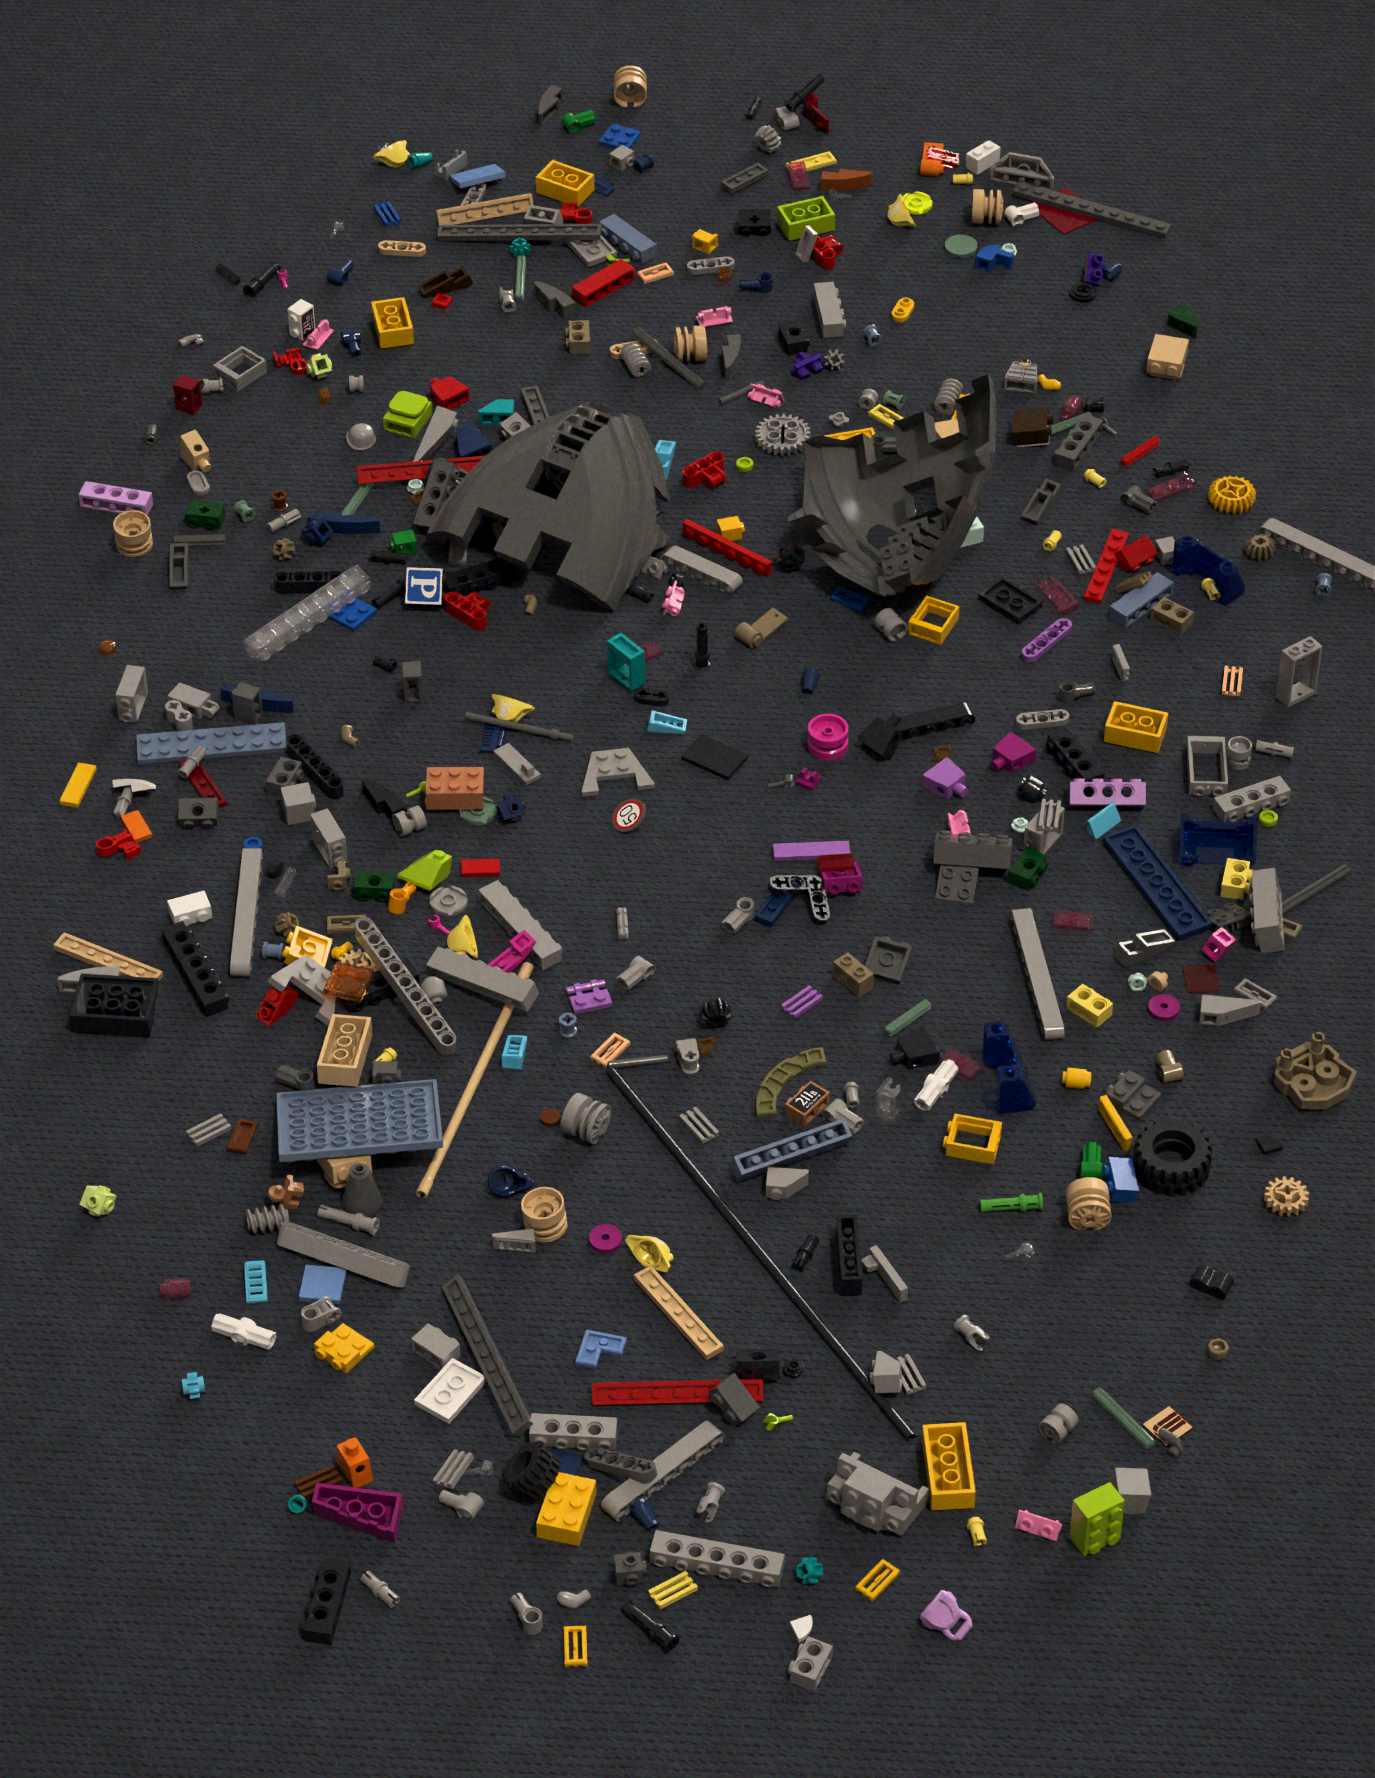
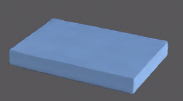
M496 164L449 175L450 180L461 189L506 177L505 171Z

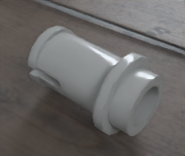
M855 1082L846 1083L843 1091L846 1094L847 1107H858L860 1105L858 1099L859 1086Z

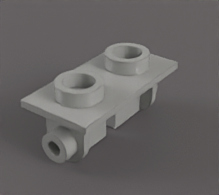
M649 556L640 571L661 579L662 573L668 571V566H666L665 562Z

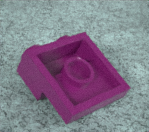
M857 861L819 864V873L826 894L835 895L839 892L855 893L858 890H863L862 874Z

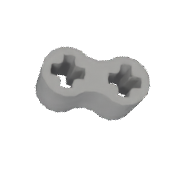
M785 106L774 109V117L783 131L800 127L799 118L794 112L788 111Z
M168 701L165 704L167 721L175 724L177 731L192 730L191 713L184 710L179 701Z

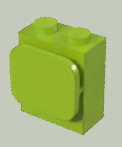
M407 391L398 392L389 403V410L383 417L384 430L415 438L432 415V402L428 401L425 396Z

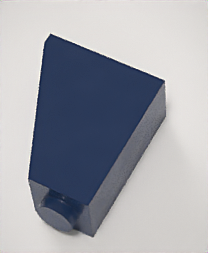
M471 421L456 428L459 458L486 456L492 451L491 443Z

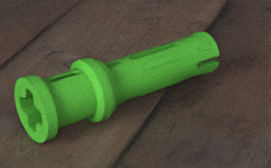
M1042 1193L1027 1196L1021 1194L1019 1197L980 1199L981 1213L1018 1209L1022 1212L1033 1209L1043 1211Z

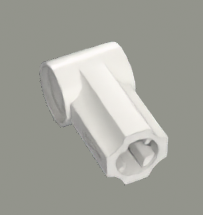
M1031 203L1018 208L1012 205L1006 208L1004 216L1013 226L1019 223L1023 224L1024 220L1039 216L1038 205Z

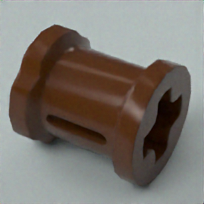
M284 490L273 491L271 494L274 502L272 508L277 512L286 510L288 508L286 503L287 493Z

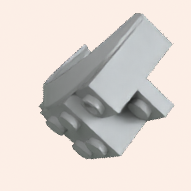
M853 1452L851 1456L842 1453L838 1458L837 1473L828 1483L826 1498L833 1503L839 1504L841 1513L853 1521L878 1532L879 1530H890L902 1536L919 1513L927 1506L929 1488L922 1486L920 1490H917L859 1461L861 1455ZM893 1501L899 1504L889 1506Z

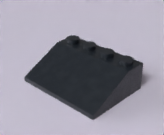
M81 974L70 1013L72 1032L150 1037L154 1023L159 979Z

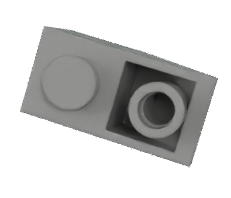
M877 1351L876 1360H872L873 1372H870V1383L874 1385L875 1393L901 1392L903 1381L901 1363L884 1352Z

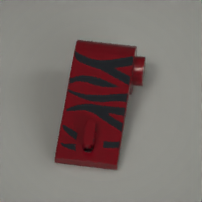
M811 93L805 99V103L802 104V113L825 134H829V118L818 110V96Z

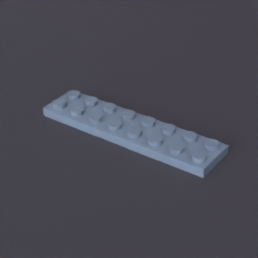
M285 722L136 735L138 764L186 760L199 746L207 750L206 755L202 759L287 752Z

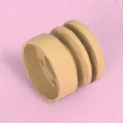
M636 66L621 67L614 75V99L616 103L621 107H627V102H634V107L641 106L647 98V76L645 72Z
M973 189L972 224H983L984 217H988V223L992 224V217H996L995 225H1000V220L1003 216L1001 190H997V197H993V190H990L989 197H985L984 189Z
M704 325L693 326L692 334L688 333L687 327H683V335H681L680 327H675L673 346L674 353L680 362H683V355H685L686 362H689L690 354H693L696 362L707 361V338Z
M136 510L125 511L119 514L113 522L118 552L129 557L142 556L149 552L153 546L150 518L145 513Z
M1085 1177L1071 1182L1066 1188L1068 1220L1075 1229L1085 1230L1093 1228L1094 1230H1100L1111 1221L1109 1188L1104 1181L1094 1177Z
M540 1187L529 1191L523 1197L521 1208L525 1229H533L535 1241L543 1243L552 1242L559 1239L566 1232L568 1225L564 1199L559 1191L554 1188Z

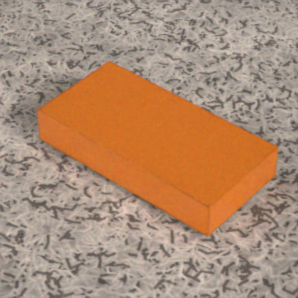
M138 810L121 816V821L128 830V833L133 834L136 843L153 838L150 829Z

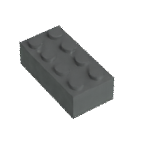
M942 830L940 833H936L933 863L1010 869L1012 838H1008V835L989 837V834L979 833L978 836L970 835L969 832L951 834V831Z

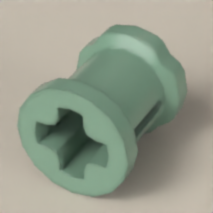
M890 390L885 393L883 398L884 405L895 406L898 410H900L905 402L904 395L893 394Z
M241 500L234 505V512L237 515L239 514L245 523L255 518V510L249 508L245 500Z

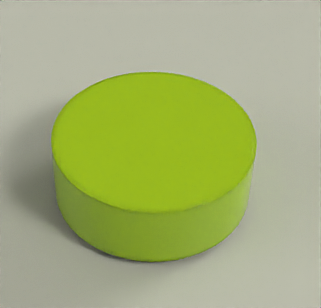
M748 457L739 458L736 461V468L742 472L750 471L753 469V460Z
M1264 810L1259 814V822L1263 826L1271 827L1278 821V815L1274 811Z

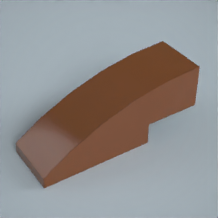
M840 169L839 173L823 171L821 191H846L871 186L872 172Z

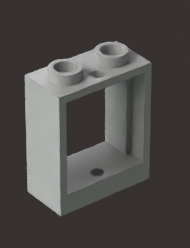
M241 346L213 365L214 378L218 380L222 378L224 384L238 392L267 373V363L263 357ZM243 362L251 366L250 369L241 375L232 371L233 368Z
M126 666L116 692L119 720L128 723L137 722L148 694L145 667Z
M1045 807L1043 826H1046L1048 807ZM1056 808L1052 809L1050 827H1054ZM1060 808L1057 832L1038 830L1040 811L1025 827L1023 851L1025 848H1029L1045 854L1063 834L1065 808Z
M328 808L310 814L312 840L329 868L338 867L337 861L345 860V863H348L346 838Z

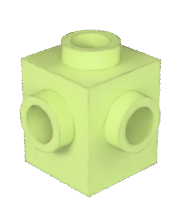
M320 353L312 355L311 359L307 361V372L312 377L317 376L318 379L327 377V373L332 371V363L327 354L322 356Z
M86 1186L79 1205L89 1209V1213L94 1216L108 1215L115 1206L116 1195L110 1193L111 1190L105 1186Z

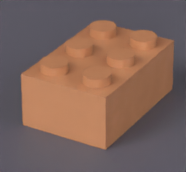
M427 767V810L483 809L484 768Z

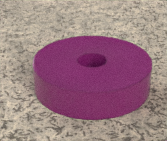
M1156 995L1148 1003L1149 1014L1159 1021L1173 1020L1180 1011L1178 1000L1171 995Z
M598 1225L589 1234V1244L596 1252L612 1253L618 1250L622 1244L621 1231L613 1225Z

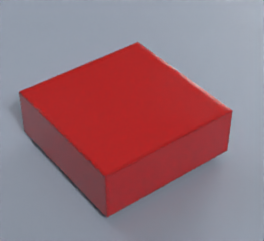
M438 293L432 300L431 306L446 310L452 303L453 297Z

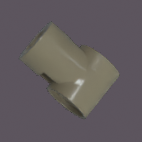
M1169 1050L1158 1053L1156 1061L1159 1066V1075L1164 1080L1163 1083L1183 1080L1182 1065L1180 1062L1176 1063L1173 1053Z

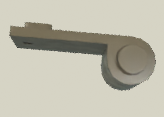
M772 607L751 626L746 622L739 624L734 635L749 647H758L763 640L787 622L788 617Z

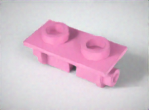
M727 306L716 308V313H713V309L702 310L696 316L699 325H704L705 327L733 322L730 315L732 313L731 307Z
M326 319L321 320L317 329L307 336L303 346L318 350L334 332L333 329L329 328V321Z
M751 383L753 391L748 393V398L751 401L762 403L763 399H766L764 405L773 408L780 407L781 401H785L779 390H771L761 384L755 385Z
M676 580L672 587L668 586L665 596L667 598H665L662 604V608H664L663 615L666 612L672 616H677L680 613L685 592L682 587L676 586Z
M959 810L954 816L948 813L952 834H959V832L970 833L966 812Z
M1019 1510L1015 1528L1057 1541L1063 1524L1059 1523V1520L1053 1521L1029 1513L1028 1510Z

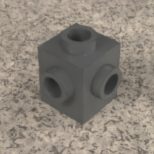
M640 1552L614 1555L617 1586L643 1583V1574H647L646 1561H641Z

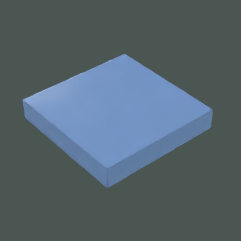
M305 1265L299 1301L316 1302L322 1297L329 1296L333 1304H340L347 1269Z

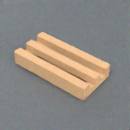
M667 263L637 272V276L640 277L644 284L674 275V271Z
M1225 666L1222 695L1240 696L1242 667H1239V670H1235L1236 667L1228 669V666ZM1228 673H1231L1230 691H1226ZM1235 673L1239 674L1237 692H1233Z
M613 1033L590 1056V1060L596 1061L599 1065L602 1064L603 1067L607 1068L608 1061H614L630 1045V1041ZM617 1039L618 1041L600 1058L599 1055Z

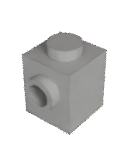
M624 145L609 153L610 166L621 172L627 167H631L635 160L634 151Z

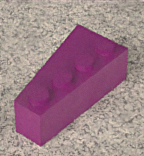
M316 1483L312 1499L315 1515L396 1543L404 1507L401 1493Z

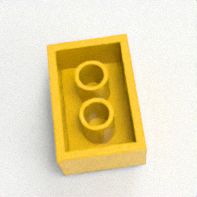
M554 160L536 176V193L564 203H577V207L595 190L594 174Z
M404 297L371 302L372 318L381 349L414 344L413 327Z
M1114 701L1105 725L1104 742L1158 753L1167 730L1168 713Z
M559 1472L556 1480L547 1490L536 1522L537 1537L579 1546L596 1497V1480Z

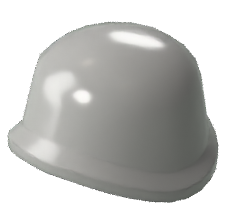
M359 423L347 432L346 441L349 447L353 449L365 450L375 444L376 436L370 425Z

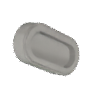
M194 470L187 474V482L195 495L202 496L209 492V484L201 471Z

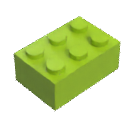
M820 196L777 206V223L787 239L792 241L801 238L805 226H810L817 234L834 231L835 214L825 198Z
M1111 1482L1073 1500L1069 1538L1083 1556L1089 1553L1096 1554L1102 1547L1108 1544L1114 1545L1121 1538L1125 1500Z

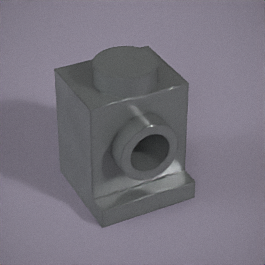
M374 1061L373 1084L402 1081V1069H398V1061Z

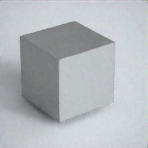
M309 783L281 787L282 806L287 824L292 825L311 821L310 814L315 813L316 801L314 794L311 793Z
M1115 1468L1111 1484L1125 1500L1123 1514L1145 1513L1151 1497L1147 1469Z

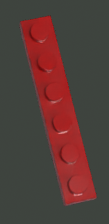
M689 519L683 522V535L686 538L697 541L701 546L711 548L715 553L725 555L729 560L741 563L743 567L755 570L759 575L763 574L768 577L772 573V561Z
M1111 530L1085 592L1084 601L1101 604L1118 564L1114 554L1125 547L1129 532Z

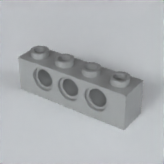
M1277 776L1214 797L1213 811L1223 824L1228 822L1234 823L1240 818L1251 817L1255 813L1270 810L1276 806L1286 805L1290 802L1291 789L1281 776Z
M531 1414L533 1425L530 1426L529 1431L530 1442L536 1441L544 1447L551 1446L558 1449H566L567 1447L583 1451L591 1448L616 1449L617 1418Z

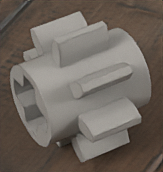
M835 349L834 353L831 350H827L828 355L823 356L826 359L824 365H830V370L834 366L840 369L839 364L844 363L841 359L844 354H838V349ZM835 356L837 362L833 363L830 358Z

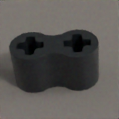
M1199 1265L1189 1284L1195 1290L1224 1300L1234 1284V1279L1227 1273L1216 1272L1207 1265Z

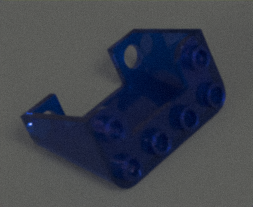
M1000 1021L984 1023L982 1056L986 1066L997 1068L1000 1080L999 1098L997 1100L998 1113L1003 1114L1033 1109L1036 1106V1100L1026 1065L1007 1025ZM1007 1072L1009 1078L1005 1077L1003 1073Z

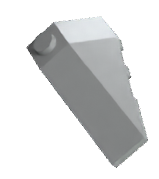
M440 406L436 407L413 462L426 461L451 435L452 430L456 429L458 425L457 412Z

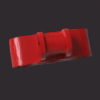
M818 235L810 257L821 268L830 270L835 267V256L840 255L844 247L832 235L824 238Z
M712 452L682 470L683 486L694 488L703 484L710 490H713L716 485L725 483L727 479L723 472L725 469L724 454Z
M449 592L445 595V609L447 613L473 630L481 631L487 627L486 611L489 610L491 605L488 599H483L477 592H473L467 597L457 592Z

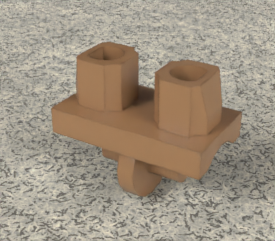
M287 1175L283 1186L276 1185L269 1188L268 1197L272 1202H280L284 1209L286 1207L287 1209H297L299 1206V1196L302 1197L304 1192L303 1183L293 1182V1175Z

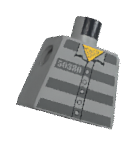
M1023 359L1022 362H1013L1005 375L1004 389L1036 394L1037 365L1031 364V361L1028 359Z

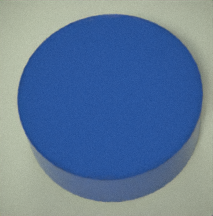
M257 837L247 838L243 843L244 848H263L261 839Z

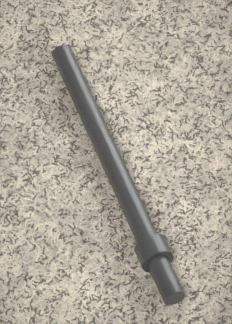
M470 712L465 714V719L546 736L550 737L551 740L558 741L560 739L572 742L574 739V735L560 732L557 729L549 730Z

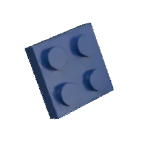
M612 123L599 140V145L613 149L624 145L631 149L641 136V131Z
M349 594L326 613V617L354 632L375 615L377 609Z

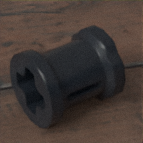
M1104 397L1099 399L1086 398V411L1104 412Z

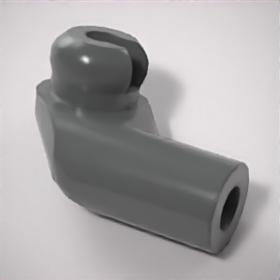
M1162 1428L1158 1433V1437L1169 1443L1168 1455L1172 1458H1177L1183 1451L1180 1439L1176 1434Z

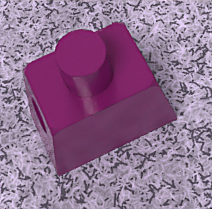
M1009 732L993 748V761L990 763V766L994 771L1005 768L1010 773L1015 772L1035 762L1036 749L1014 733Z

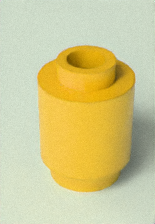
M1067 1068V1072L1063 1071L1062 1083H1066V1088H1090L1091 1072H1087L1086 1069Z

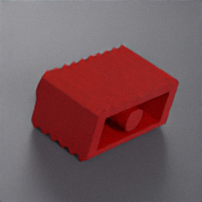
M1146 535L1122 548L1114 556L1125 572L1128 570L1134 572L1141 568V563L1144 562L1146 565L1154 560L1153 556L1158 553Z

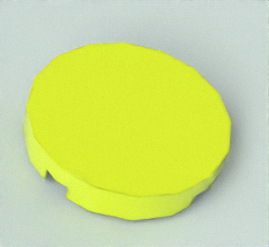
M906 193L903 196L909 214H924L932 208L931 197L925 193Z

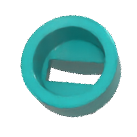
M294 1495L288 1502L289 1509L294 1513L302 1512L307 1505L306 1499L302 1495ZM294 1499H296V1500L300 1501L301 1503H303V1506H301V1505H299L297 1502H295Z

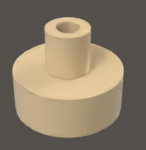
M1155 971L1148 976V983L1151 987L1161 992L1168 985V975L1165 972Z

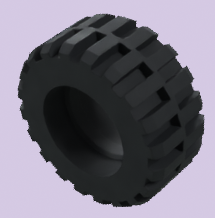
M1165 1119L1164 1122L1156 1121L1152 1126L1148 1125L1145 1127L1144 1131L1138 1134L1135 1141L1133 1155L1135 1175L1139 1176L1138 1180L1142 1184L1147 1183L1146 1188L1151 1191L1156 1189L1158 1194L1163 1195V1192H1167L1169 1196H1175V1193H1180V1196L1186 1195L1188 1190L1192 1193L1197 1190V1186L1202 1187L1205 1184V1180L1209 1177L1212 1160V1145L1209 1142V1138L1205 1133L1202 1134L1203 1131L1201 1129L1193 1127V1124L1189 1122L1183 1123L1182 1120L1178 1119L1176 1121H1171V1119ZM1174 1151L1185 1155L1188 1160L1178 1163L1167 1162L1159 1158L1157 1154Z

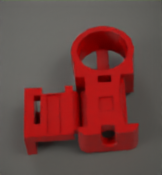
M562 203V208L559 210L563 220H574L576 224H590L592 222L591 210L586 208L577 209V203Z
M300 348L287 350L286 354L277 355L275 351L273 352L276 367L286 364L288 366L290 363L292 374L303 375L307 372V363L304 358L301 359Z
M122 829L123 832L116 836H107L96 842L97 854L104 857L123 849L128 861L142 853L141 846L134 841L133 834H128L126 829Z

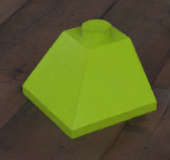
M434 850L417 859L401 871L397 878L430 891L450 874L452 856L445 854L443 851Z

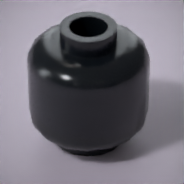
M1029 775L1027 778L1023 777L1017 791L1020 792L1021 798L1035 803L1038 799H1043L1047 790L1044 789V781Z

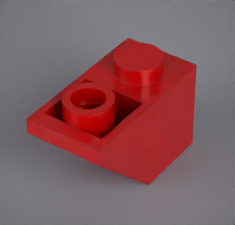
M271 985L255 1018L271 1026L293 1007L299 993L287 985L282 992Z

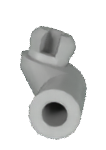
M194 334L178 340V345L183 348L195 342V345L199 346L203 344L204 340L200 334Z
M586 1589L577 1595L564 1591L559 1592L557 1595V1601L562 1606L572 1609L578 1608L591 1599V1595Z

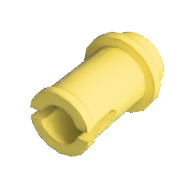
M953 174V185L973 184V174Z
M1088 469L1084 473L1085 481H1090L1098 488L1106 484L1107 480L1098 475L1094 469Z
M1056 530L1052 531L1051 535L1043 541V548L1047 551L1055 550L1056 544L1062 538L1061 533Z
M1210 578L1204 579L1201 588L1206 591L1209 599L1215 600V594L1217 598H1220V593L1215 587V581Z
M385 1048L375 1061H395L397 1054L392 1048Z
M979 1517L970 1518L967 1524V1529L971 1532L974 1546L982 1545L981 1540L983 1544L987 1543L983 1530L984 1522Z

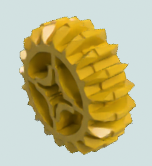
M1222 476V479L1217 478L1216 481H1212L1208 490L1210 505H1214V510L1219 508L1220 513L1225 510L1226 514L1232 512L1234 515L1236 511L1241 514L1242 511L1247 512L1249 508L1251 509L1255 502L1256 492L1253 484H1250L1249 480L1244 481V477Z

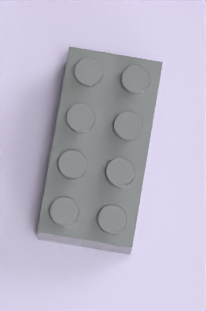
M1275 868L1252 871V879H1249L1250 890H1253L1250 893L1251 905L1254 906L1250 908L1251 917L1254 919V922H1251L1252 933L1256 934V947L1260 946L1262 953L1285 951L1282 893Z

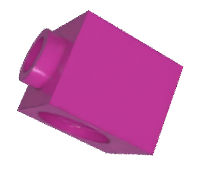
M1221 927L1210 936L1201 950L1209 958L1217 962L1228 953L1236 939Z

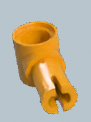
M407 882L402 889L391 890L388 910L393 914H402L405 911L406 903L409 901L410 896L416 891V886L414 884L410 885Z

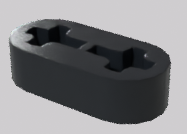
M638 688L635 691V701L645 705L666 706L669 703V694L659 689Z

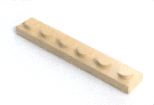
M528 193L436 210L438 226L455 225L527 212L528 206L533 205L532 194Z
M63 933L53 945L55 951L95 967H120L121 976L158 978L159 981L163 977V971L67 933Z
M651 1265L634 1274L635 1282L706 1360L724 1351V1345Z

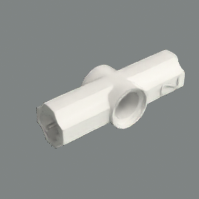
M949 1059L943 1061L934 1074L927 1076L923 1089L914 1099V1104L919 1109L929 1111L937 1099L943 1097L941 1095L944 1091L948 1090L949 1083L958 1073V1066Z
M219 1313L215 1315L211 1326L212 1331L229 1336L234 1342L244 1343L245 1346L249 1343L269 1350L276 1339V1332L258 1327L254 1321L245 1317L238 1320Z

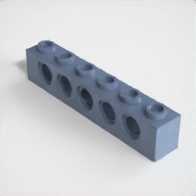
M845 1118L734 1156L730 1166L738 1183L766 1173L768 1167L780 1168L846 1145L850 1141L852 1134Z

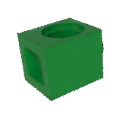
M413 530L392 533V541H390L391 551L407 553V555L417 553V541Z

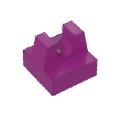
M804 767L800 772L799 778L796 780V785L813 791L820 783L822 776L818 775L815 771L812 773L808 771V768Z

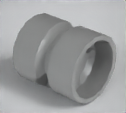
M886 608L875 618L876 627L892 642L895 641L892 637L893 635L902 638L907 633V624L898 617L893 609Z
M1236 736L1229 740L1226 755L1228 767L1234 770H1244L1249 767L1252 743L1249 739Z
M418 805L407 809V812L401 811L392 816L395 829L402 831L401 837L412 834L413 830L419 831L427 828L426 817Z
M1058 1404L1040 1422L1038 1428L1043 1437L1046 1439L1048 1437L1053 1438L1051 1442L1059 1444L1078 1424L1079 1420L1076 1413L1069 1406Z

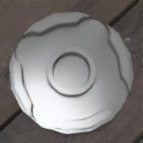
M449 886V888L440 887L430 895L429 904L431 909L438 915L454 916L465 910L468 899L466 893L461 888Z

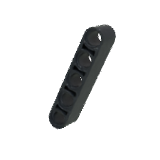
M355 570L281 571L273 576L274 589L279 594L357 593L362 589L361 573Z
M958 703L900 717L902 720L896 729L903 733L901 739L903 741L912 739L914 736L929 735L931 732L937 733L946 731L949 728L963 727L966 724L972 725L975 722V716L967 703Z
M298 734L289 735L286 738L288 755L293 760L302 762V770L330 799L337 800L342 798L344 795L342 778L302 736Z

